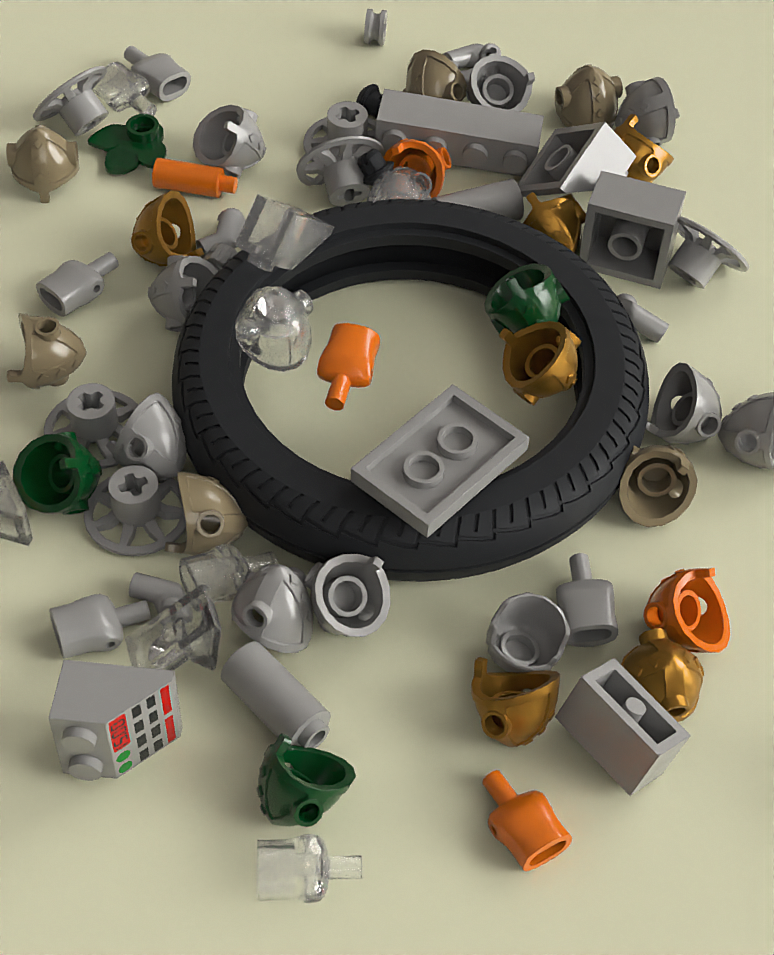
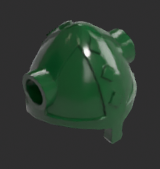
M533 263L521 266L497 281L488 293L484 305L485 312L490 317L492 324L499 334L504 328L514 334L536 323L558 322L561 304L570 298L549 267L544 264Z
M75 432L45 434L31 441L19 453L13 467V482L22 501L29 508L42 513L62 512L63 515H74L89 510L88 499L94 493L102 475L99 460L93 457L86 447L77 442Z
M281 733L276 742L269 745L266 749L262 765L259 768L258 787L256 789L261 801V811L273 825L289 827L296 825L313 826L322 818L323 813L328 811L342 794L346 793L356 777L354 767L345 759L330 752L311 747L304 748L303 746L291 745L292 740L290 737ZM285 763H290V768L287 767Z

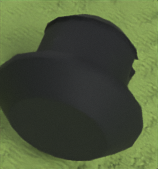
M371 84L361 90L356 103L364 106L368 114L377 119L383 94L379 92L377 84Z
M371 149L368 153L361 155L358 158L357 165L365 176L363 183L374 186L392 174L394 162L385 161L377 149Z

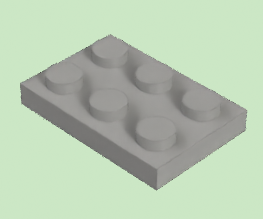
M452 384L351 468V482L428 538L527 451L529 436Z

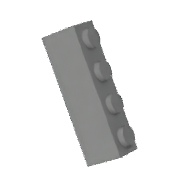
M384 89L376 119L375 140L381 143L386 153L398 141L406 138L426 142L434 149L445 147L450 155L452 165L523 177L538 154L544 116Z

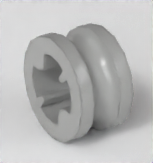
M367 9L364 30L365 44H370L372 40H376L379 45H384L387 10H382L379 14L373 12V9Z

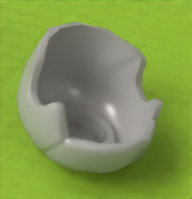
M529 592L509 597L500 605L491 620L486 637V643L489 646L488 653L494 663L507 672L551 671L564 652L570 637V627L563 610L546 596Z

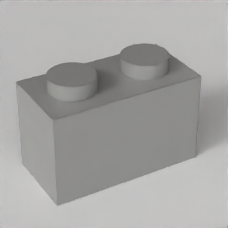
M615 658L581 676L555 716L564 728L629 796L662 775L691 736Z

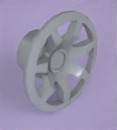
M104 66L90 68L59 86L38 105L33 114L34 120L37 122L43 121L59 113L75 136H80L93 129L109 114L92 90L105 77L107 69ZM77 83V88L73 90L71 87ZM63 93L64 97L62 99L57 98Z
M351 101L336 103L329 108L326 118L320 119L307 130L303 141L305 153L319 144L340 137L365 136L375 139L376 121L368 118L366 108L359 103ZM321 129L327 134L324 137L313 139L314 135ZM353 144L352 155H355L358 148L365 144ZM341 145L329 149L335 157L340 155ZM317 156L311 159L312 162L317 161L325 165Z
M346 136L332 139L312 148L299 160L296 168L297 176L307 186L325 183L329 201L335 206L359 203L369 195L370 189L369 185L363 183L365 176L357 165L358 158L364 153H368L371 149L379 150L384 157V148L377 140L365 136ZM353 144H365L358 148L355 155H352ZM341 145L340 156L335 157L328 150L331 147ZM317 156L321 161L324 162L325 165L317 161L311 163L308 162L313 157ZM306 174H318V175H317L315 178H312V177H310V176H308V175H306Z
M679 216L677 232L685 240L668 263L670 269L689 283L704 289L721 263L741 272H746L749 269V264L745 258L728 242L697 222ZM699 232L705 235L703 239L699 237ZM714 242L720 245L721 247L716 248L715 246H713Z
M83 384L71 391L68 398L57 404L50 412L45 422L44 435L75 432L77 442L89 449L91 443H97L102 456L105 458L99 460L102 469L114 467L118 463L106 445L110 442L109 438L111 436L119 438L123 426L119 423L124 422L130 417L138 403L122 393L111 391L102 384ZM115 402L120 403V404L123 405L124 407H120V408L116 409V403H115ZM62 414L70 420V424L67 427L53 431L55 423ZM137 439V440L134 442V444H133V449H134V451H135V448H136V446L138 445V443L141 441L140 439Z
M140 465L123 467L117 470L111 477L101 482L88 499L89 510L84 511L86 530L91 538L100 547L119 555L144 556L165 549L166 542L174 543L186 529L178 482L174 478L158 481L156 474L152 470ZM171 490L179 498L182 508L166 505L161 501ZM98 502L112 509L107 515L95 522L93 521V512ZM158 516L164 520L179 519V522L168 535L164 536L155 518ZM119 522L123 524L119 544L106 539L100 531L113 529ZM137 527H143L149 537L155 541L144 546H130L134 540Z

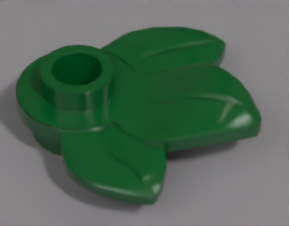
M149 114L134 115L128 119L126 125L111 124L103 127L88 139V145L107 152L105 170L107 173L115 175L132 172L140 164L147 168H153L158 157L165 158L167 151L162 143L164 139L163 127L154 116Z

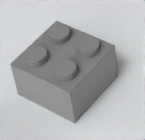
M601 170L588 202L579 257L597 273L660 289L673 253L679 225L678 218L682 213L686 191Z

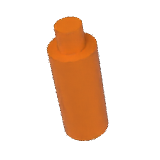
M159 157L154 163L152 172V184L155 188L219 198L222 192L235 194L238 185V178L225 175L223 168Z

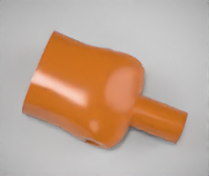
M350 323L334 325L328 344L320 356L317 367L319 378L331 383L325 400V405L328 408L337 411L342 410L350 387L363 388L371 384L375 358L380 346L379 335L372 329Z
M499 770L492 771L485 776L482 784L499 806L489 814V829L493 836L509 849L524 871H530L545 864L568 848L572 842V837L557 819L552 806L543 793L532 790L517 795Z

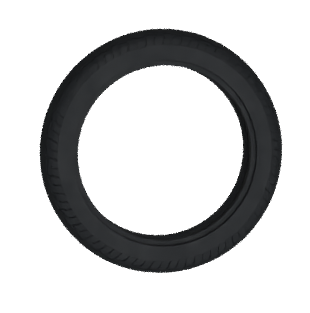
M389 199L344 205V207L337 206L313 213V215H305L264 234L227 261L198 296L182 326L173 362L172 401L173 408L181 419L188 456L199 475L210 476L220 481L219 483L230 492L242 513L246 516L248 527L257 534L289 553L315 564L317 562L324 564L327 560L341 554L376 556L384 561L382 569L386 574L387 580L424 582L460 579L493 572L514 565L561 542L592 519L619 488L620 479L633 446L638 448L641 446L649 410V377L640 338L623 304L606 281L590 265L560 242L519 221L487 210L441 201ZM533 263L544 264L552 270L554 276L570 298L561 304L558 322L582 341L576 349L578 358L577 380L573 385L576 407L566 425L539 453L521 465L498 475L428 538L351 482V480L318 468L283 445L257 416L244 388L245 377L251 360L265 338L281 321L300 307L328 293L349 286L375 281H434L459 286L487 296L496 282L507 273L521 266Z

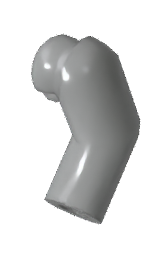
M493 43L485 45L471 44L445 52L443 55L449 60H455L458 64V69L463 67L473 68L483 57L501 55V50Z
M227 208L218 215L217 220L219 222L216 233L196 240L197 249L202 248L204 255L201 256L202 258L205 257L216 243L226 244L233 249L241 244L246 226L242 212L235 208Z
M619 294L617 297L623 304L636 331L658 343L668 329L669 324L637 305V301L632 295Z
M138 572L133 575L129 586L130 597L154 603L161 622L169 628L177 629L183 627L188 622L192 608L183 587L179 583Z

